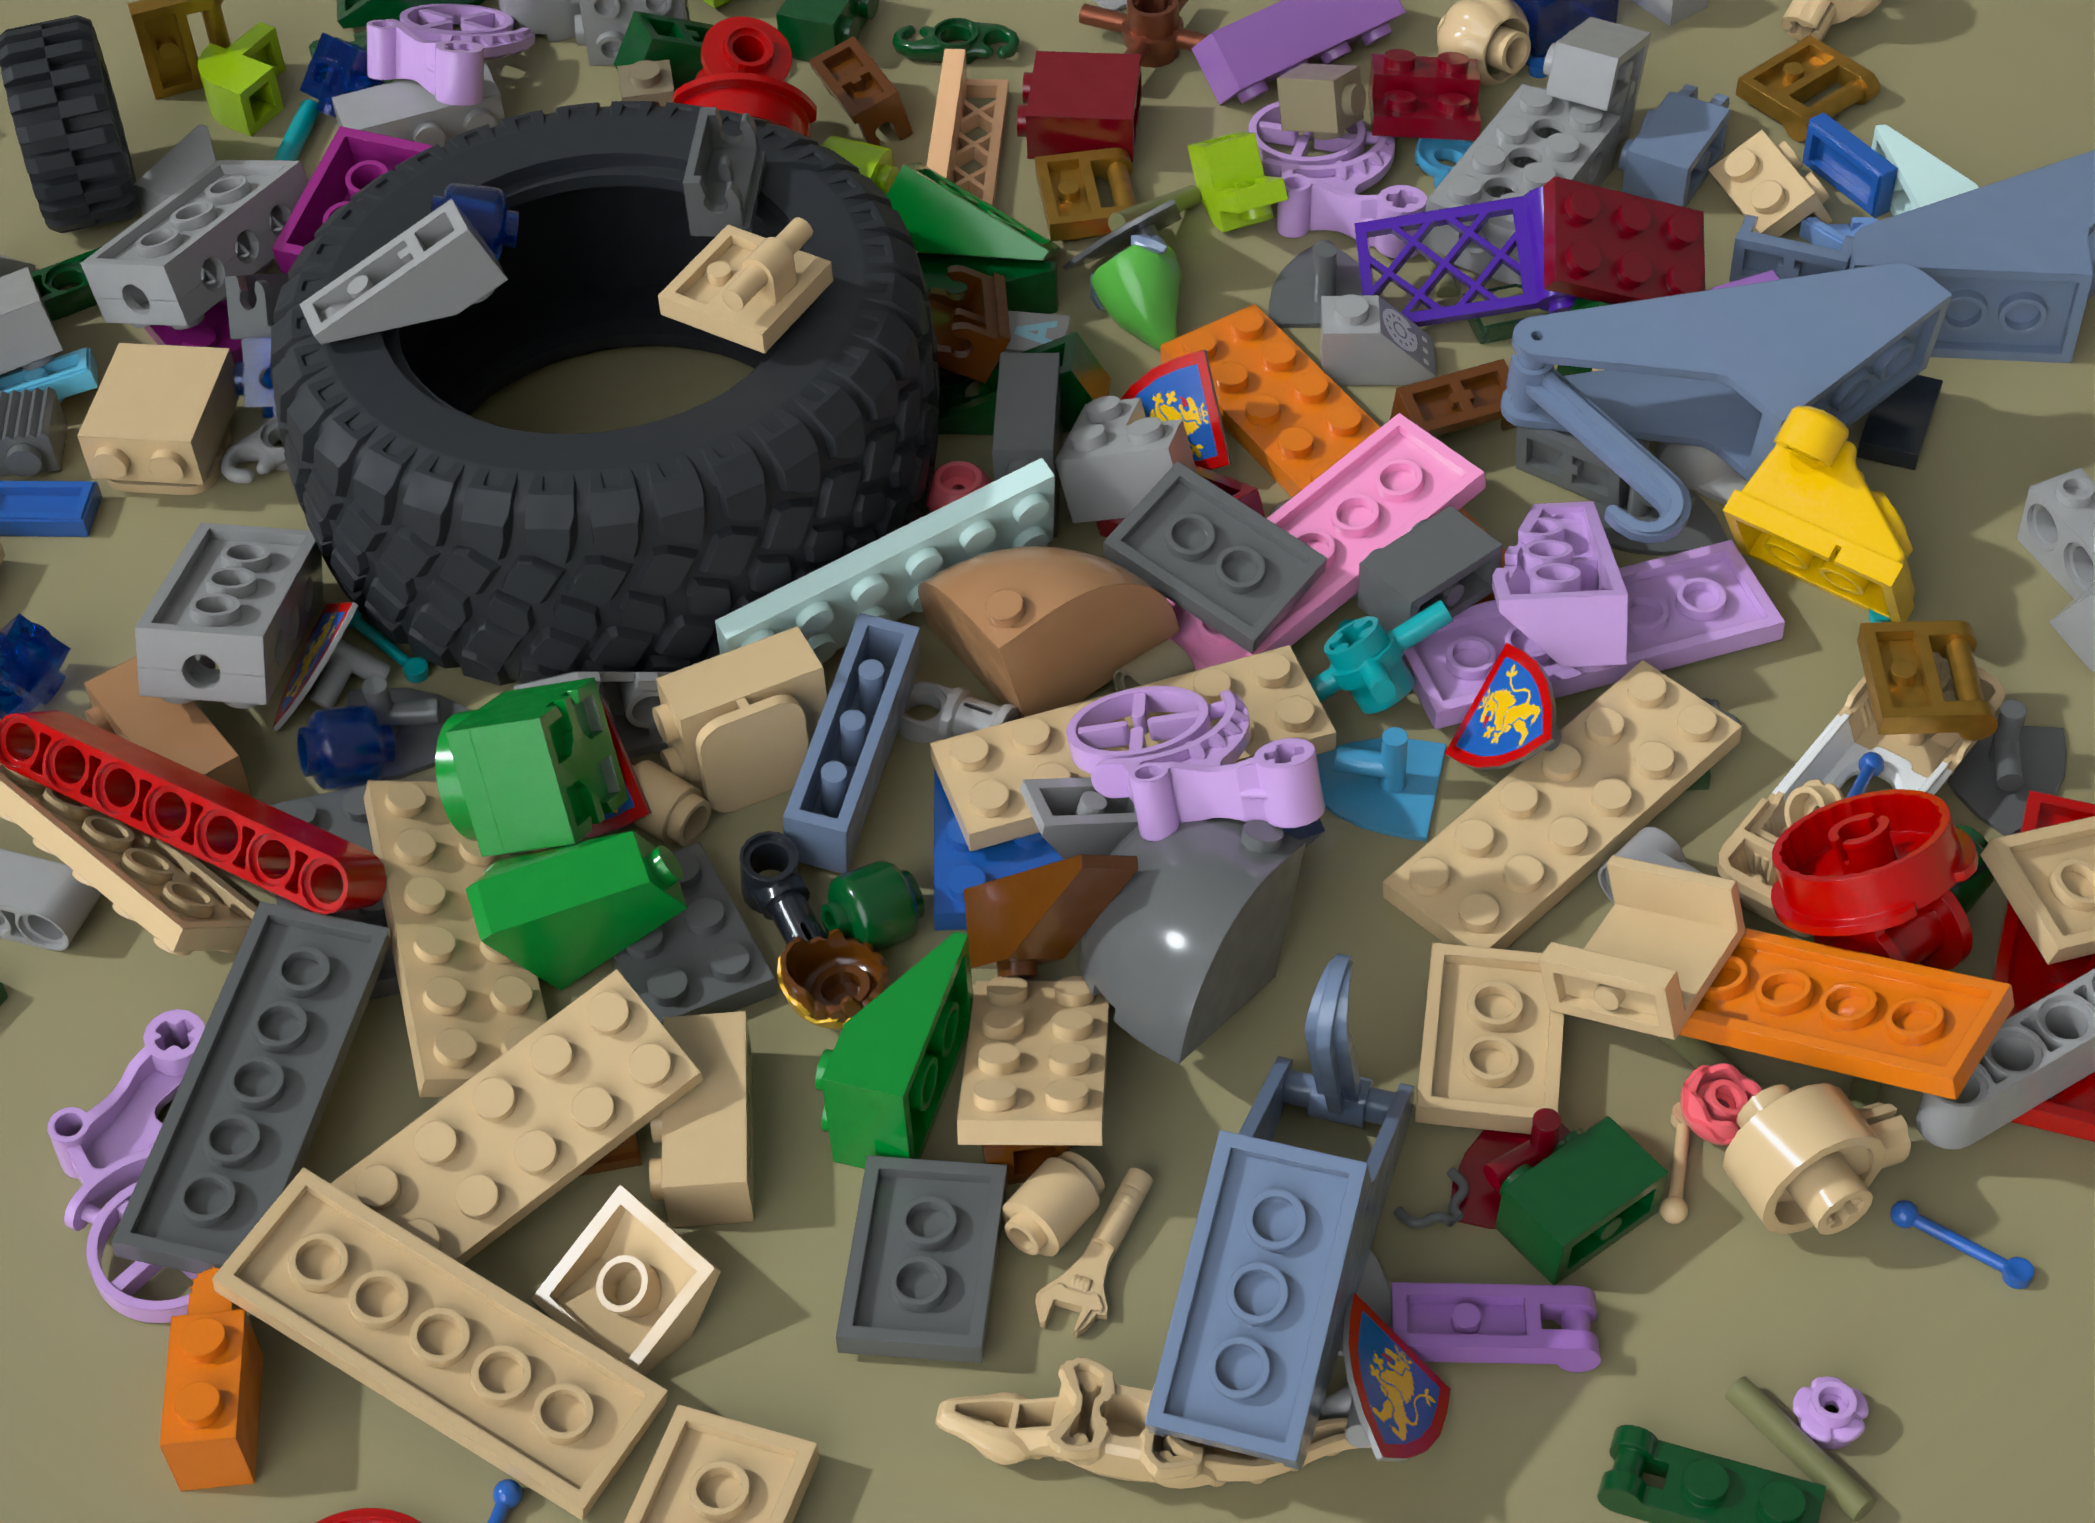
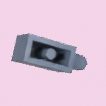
M1685 84L1678 93L1669 91L1656 110L1650 109L1647 112L1638 136L1635 139L1629 138L1623 146L1618 163L1619 170L1624 171L1622 192L1686 207L1709 175L1708 169L1714 166L1724 153L1730 109L1728 108L1730 104L1729 96L1716 93L1710 102H1705L1698 99V87L1690 84Z

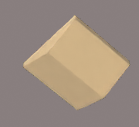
M619 1185L531 1300L555 1322L645 1376L692 1337L721 1270L630 1190Z

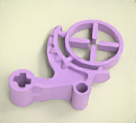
M454 3L415 6L402 11L400 21L386 19L367 22V76L378 80H414L421 84L424 89L435 95V99L438 102L457 106L476 105L483 101L484 60L508 57L528 50L535 44V34L530 33V28L525 27L513 31V18L500 10L489 7ZM453 24L461 25V31H454Z
M1279 101L1262 108L1250 120L1248 132L1256 134L1264 175L1284 178L1288 200L1277 203V232L1280 235L1298 238L1306 235L1309 230H1329L1341 232L1356 240L1354 223L1425 212L1427 196L1416 187L1395 185L1383 189L1378 195H1358L1375 185L1387 174L1395 155V137L1373 136L1372 131H1366L1363 120L1345 129L1348 133H1345L1342 137L1330 140L1314 139L1312 132H1304V135L1299 136V132L1282 131L1281 124H1279L1281 123ZM1314 140V148L1317 150L1336 153L1307 157L1309 141ZM1263 142L1294 146L1291 155L1276 151ZM1365 145H1374L1369 151L1364 153ZM1418 230L1406 231V233L1413 237ZM1393 234L1369 237L1370 246L1376 247L1378 252L1384 256L1394 259L1406 246V243ZM1415 250L1411 257H1414L1420 253H1418Z
M1146 686L1123 690L1102 697L1082 708L1072 717L1066 729L1070 754L1074 764L1081 770L1091 774L1092 785L1099 794L1108 798L1130 797L1134 803L1140 836L1142 839L1154 842L1174 833L1178 829L1179 823L1203 821L1211 818H1230L1245 822L1264 820L1272 826L1280 828H1296L1318 820L1324 814L1325 803L1313 743L1299 738L1275 740L1259 748L1255 752L1254 757L1234 763L1249 743L1251 723L1245 703L1236 693L1232 694L1229 689L1220 692L1221 701L1207 704L1202 696L1191 690L1174 686ZM1149 712H1172V713H1175V714L1154 716V717L1149 718ZM1132 716L1134 728L1129 732L1128 722L1113 721ZM1221 718L1212 728L1211 720ZM1148 727L1152 741H1168L1147 747L1145 734L1148 733ZM1129 744L1128 751L1101 750L1104 748L1119 747Z
M170 1010L152 1019L144 1032L145 1047L129 1062L119 1083L105 1099L87 1113L81 1108H63L53 1114L47 1124V1131L62 1170L69 1177L79 1179L82 1184L66 1208L64 1223L68 1228L75 1231L82 1230L88 1223L92 1224L87 1239L86 1256L88 1267L98 1292L117 1312L131 1319L147 1323H171V1316L187 1315L189 1294L163 1301L143 1300L132 1297L135 1292L163 1267L135 1261L110 1283L103 1273L102 1258L106 1242L123 1216L163 1123L157 1119L158 1113L174 1099L205 1029V1024L200 1017L188 1010ZM182 1271L191 1280L198 1276L194 1273Z

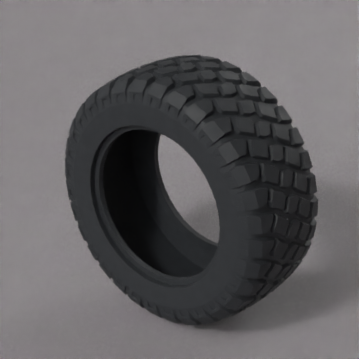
M611 101V106L600 107L598 102L556 107L554 113L544 114L542 110L509 117L499 120V126L490 128L489 124L477 127L445 140V146L440 147L436 144L396 165V172L390 170L378 176L350 197L351 202L338 208L314 233L315 239L303 247L289 270V281L281 287L273 313L274 325L271 327L270 357L273 396L280 440L284 447L285 460L299 504L325 563L349 600L358 604L357 610L360 613H366L371 624L397 644H409L412 653L445 669L461 667L464 676L500 686L514 683L516 680H519L520 684L574 671L675 672L720 655L715 620L919 519L920 514L924 512L934 474L939 436L938 362L933 361L937 358L936 336L926 283L912 238L899 212L892 208L889 198L869 177L860 174L858 167L835 151L819 146L817 141L789 128L752 117L757 127L759 151L766 152L767 160L752 233L765 238L776 237L794 218H803L812 227L813 235L799 250L831 261L833 282L765 354L661 315L658 295L715 238L713 236L690 235L683 180L700 107L703 106L666 102L664 107L655 101ZM719 110L723 121L722 131L733 137L743 134L740 130L743 114ZM450 199H453L490 246L508 278L507 281L496 287L488 298L470 305L457 315L326 344H320L314 337L299 305ZM641 346L679 347L720 354L754 368L743 380L710 401L659 421L630 428L577 434L536 433L499 427L469 416L488 397L520 377L547 365L596 351Z

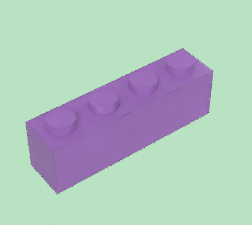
M1281 0L1210 33L1195 45L1192 51L1219 105L1238 97L1241 105L1268 92L1269 88L1266 83L1277 79L1303 63L1309 64L1321 58L1323 64H1331L1352 52L1349 44L1362 39L1364 46L1367 47L1387 37L1393 32L1389 24L1406 13L1400 0Z

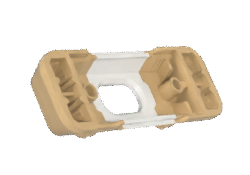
M1933 652L1944 700L1957 701L1948 661L1941 657L1938 652ZM1977 667L1985 701L1992 704L1997 717L2005 699L2004 686L1997 677ZM1864 675L1848 695L1844 707L1767 799L1761 798L1722 845L1717 860L1720 877L1737 881L1739 896L1742 898V907L1798 936H1814L1785 926L1776 917L1771 903V890L1774 883L1778 880L1772 861V850L1778 838L1788 829L1784 808L1790 793L1814 779L1823 781L1824 785L1832 783L1840 789L1849 778L1860 773L1859 759L1867 752H1876L1884 760V770L1877 777L1891 784L1893 789L1917 790L1935 795L1940 787L1948 781V778L1954 773L1956 767L1977 741L1966 740L1959 733L1878 735Z

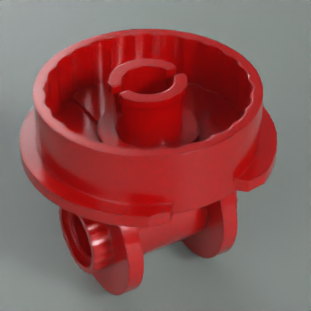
M745 16L730 17L713 25L706 33L701 48L703 69L697 74L695 80L676 89L672 97V103L717 107L718 111L728 110L740 114L748 113L751 117L769 121L771 124L789 128L811 138V123L816 121L817 106L804 92L786 82L792 66V52L789 43L781 32L765 21Z
M1907 789L1881 790L1851 796L1825 805L1807 814L1785 830L1776 841L1772 850V861L1778 880L1774 883L1771 890V903L1776 917L1785 926L1801 933L1814 935V943L1913 964L1920 963L1923 966L1942 970L1953 969L1969 956L1973 943L1971 926L1964 909L1950 889L1955 883L1967 880L1976 872L1978 854L1972 838L1966 832L1954 826L1949 807L1939 797L1927 792Z

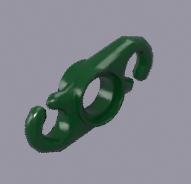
M965 18L945 19L936 24L935 27L925 25L919 30L923 39L917 41H907L916 33L914 26L907 25L899 28L894 33L892 40L896 52L912 60L943 63L945 49H965L966 65L974 62L978 57L988 59L993 56L994 51L990 45L995 43L1006 44L997 51L1000 59L1012 57L1018 52L1021 42L1017 33L1004 25L973 22ZM954 40H963V41H966V42L959 43V44L946 43V42L954 41Z

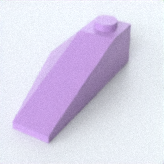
M1594 501L1533 504L1518 530V543L1516 546H1509L1505 552V566L1503 568H1496L1492 575V589L1499 612L1563 668L1572 667L1581 672L1593 673L1604 671L1609 665H1627L1628 593Z

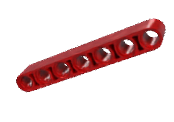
M58 710L24 712L6 715L0 721V762L8 769L315 913L325 915L370 907L382 898L386 890L387 876L385 867L379 857L371 851L74 715Z

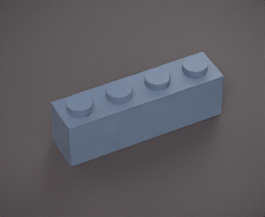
M863 613L858 614L783 815L784 835L788 836L795 843L799 853V863L839 873L848 872L919 672L920 627Z

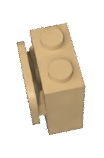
M119 343L77 435L91 478L105 479L114 490L134 493L196 495L213 487L221 473V460L227 449L232 446L233 439L228 424L242 392L230 348Z
M798 626L656 678L661 705L653 707L652 713L661 738L666 744L668 743V748L660 751L663 767L702 791L703 798L710 802L714 810L723 813L734 812L794 788L827 700L823 666Z

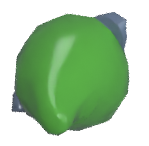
M1145 234L1131 235V246L1098 267L1095 273H1091L1090 298L1098 310L1104 309L1120 328L1159 352L1161 344L1178 337L1176 319L1178 316L1182 273L1174 250L1166 244L1163 238L1157 235L1151 237Z

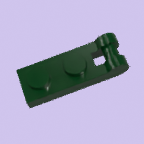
M1621 1425L1614 1431L1609 1449L1610 1456L1614 1460L1613 1468L1603 1474L1597 1494L1601 1505L1610 1511L1650 1523L1819 1522L1826 1489L1825 1485L1661 1441L1652 1432L1640 1426ZM1643 1472L1666 1478L1664 1488L1661 1489L1647 1485L1642 1479Z

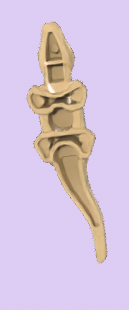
M1077 1357L1074 1360H1067L1063 1365H1060L1058 1376L1061 1381V1387L1058 1397L1028 1399L1018 1393L1010 1392L955 1397L942 1401L939 1404L936 1416V1425L939 1429L972 1444L986 1459L1002 1465L1015 1464L1031 1458L1038 1460L1042 1457H1053L1058 1461L1070 1462L1097 1475L1125 1481L1158 1483L1164 1487L1176 1489L1195 1488L1204 1485L1220 1487L1226 1482L1250 1481L1253 1484H1261L1268 1478L1291 1470L1299 1471L1298 1469L1285 1467L1283 1463L1170 1435L1164 1437L1149 1433L1145 1426V1420L1154 1386L1150 1391L1115 1384L1113 1371L1087 1358ZM1348 1418L1317 1421L1302 1468L1323 1456H1334L1341 1451L1358 1448L1346 1440L1345 1432Z

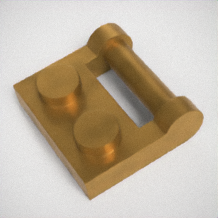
M140 0L127 4L156 100L203 88L198 70V56L186 15L201 12L209 43L227 48L231 45L221 8L224 0Z
M1809 35L1740 76L1737 81L1736 96L1782 123L1787 134L1793 140L1803 142L1806 140L1810 118L1823 112L1832 118L1855 103L1859 105L1865 104L1879 94L1880 84L1875 74L1869 69ZM1836 82L1842 85L1841 88L1809 107L1802 104Z
M1106 148L1035 157V174L1050 241L1079 240L1085 237L1108 235L1112 232L1108 225L1109 216L1112 213L1137 205L1129 177L1132 174L1133 167L1129 153L1122 148ZM1102 176L1109 182L1115 206L1101 207L1094 177Z
M1962 620L1860 623L1857 643L1878 735L1959 733L1966 740L1977 741L1988 738L1996 732L1998 728L1996 713L1992 704L1985 701L1973 652L1977 647V641L1970 623ZM1933 652H1938L1941 657L1948 661L1957 701L1944 700Z

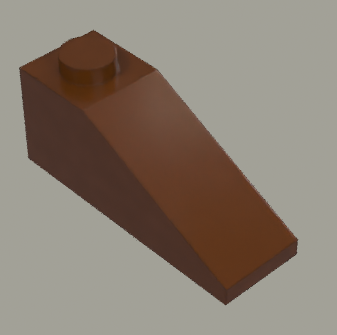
M1080 854L964 889L971 969H997V977L1017 976L1022 979H1028L1038 976V965L1064 959L1138 871L1137 856Z

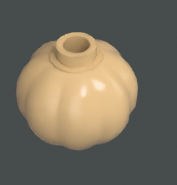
M1512 0L1458 1L1448 9L1438 24V55L1444 52H1458L1468 56L1469 59H1477L1480 85L1495 86L1502 84L1522 69L1530 55L1531 42L1527 17L1517 3ZM1486 65L1497 68L1500 72L1498 74H1488Z

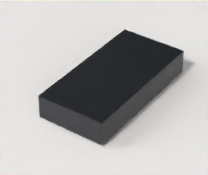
M1916 375L1870 410L1859 442L1857 457L1915 470L1937 406L1943 380Z

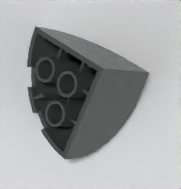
M1211 818L1203 821L1179 823V827L1174 833L1155 842L1142 839L1139 827H1135L1115 847L1110 855L1137 856L1138 871L1080 939L1081 952L1078 963L1083 979L1092 996L1102 993L1105 999L1116 1009L1114 1021L1121 1028L1153 1051L1180 1064L1275 978L1306 842L1284 833L1280 827L1272 826L1264 820L1245 822L1230 818Z

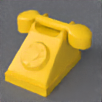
M1798 405L1792 408L1774 439L1775 447L1741 492L1736 489L1734 490L1723 509L1738 550L1750 558L1868 612L1870 609L1888 617L1891 622H1906L1915 607L1913 601L1915 586L1907 560L1913 552V548L1900 515L1883 491H1870L1865 482L1864 474L1859 471L1856 465V446L1854 443L1847 441L1849 429L1841 420L1824 410L1812 406Z

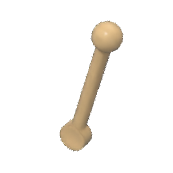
M1680 1102L1673 1106L1670 1116V1122L1676 1128L1669 1195L1660 1205L1661 1217L1670 1224H1679L1688 1215L1687 1203L1683 1200L1690 1131L1692 1130L1682 1115Z

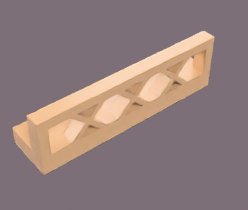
M945 49L926 167L994 207L1009 99V80L967 79L966 50ZM967 98H995L996 100L978 109L968 102ZM977 127L982 128L988 133L976 141L964 135ZM974 159L984 166L970 175L959 168Z

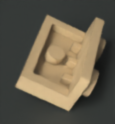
M1760 130L1708 169L1714 180L1744 217L1747 214L1758 216L1755 227L1757 233L1780 237L1810 214L1818 217L1820 221L1826 224H1830L1833 221L1823 206V203L1829 200L1830 196L1812 172L1802 177L1798 170L1803 167V164L1786 141H1782L1776 146L1763 130Z

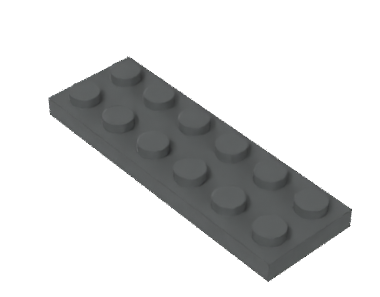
M260 901L111 1243L116 1257L197 1274L211 1269L212 1266L220 1269L302 1168L391 947L390 928Z

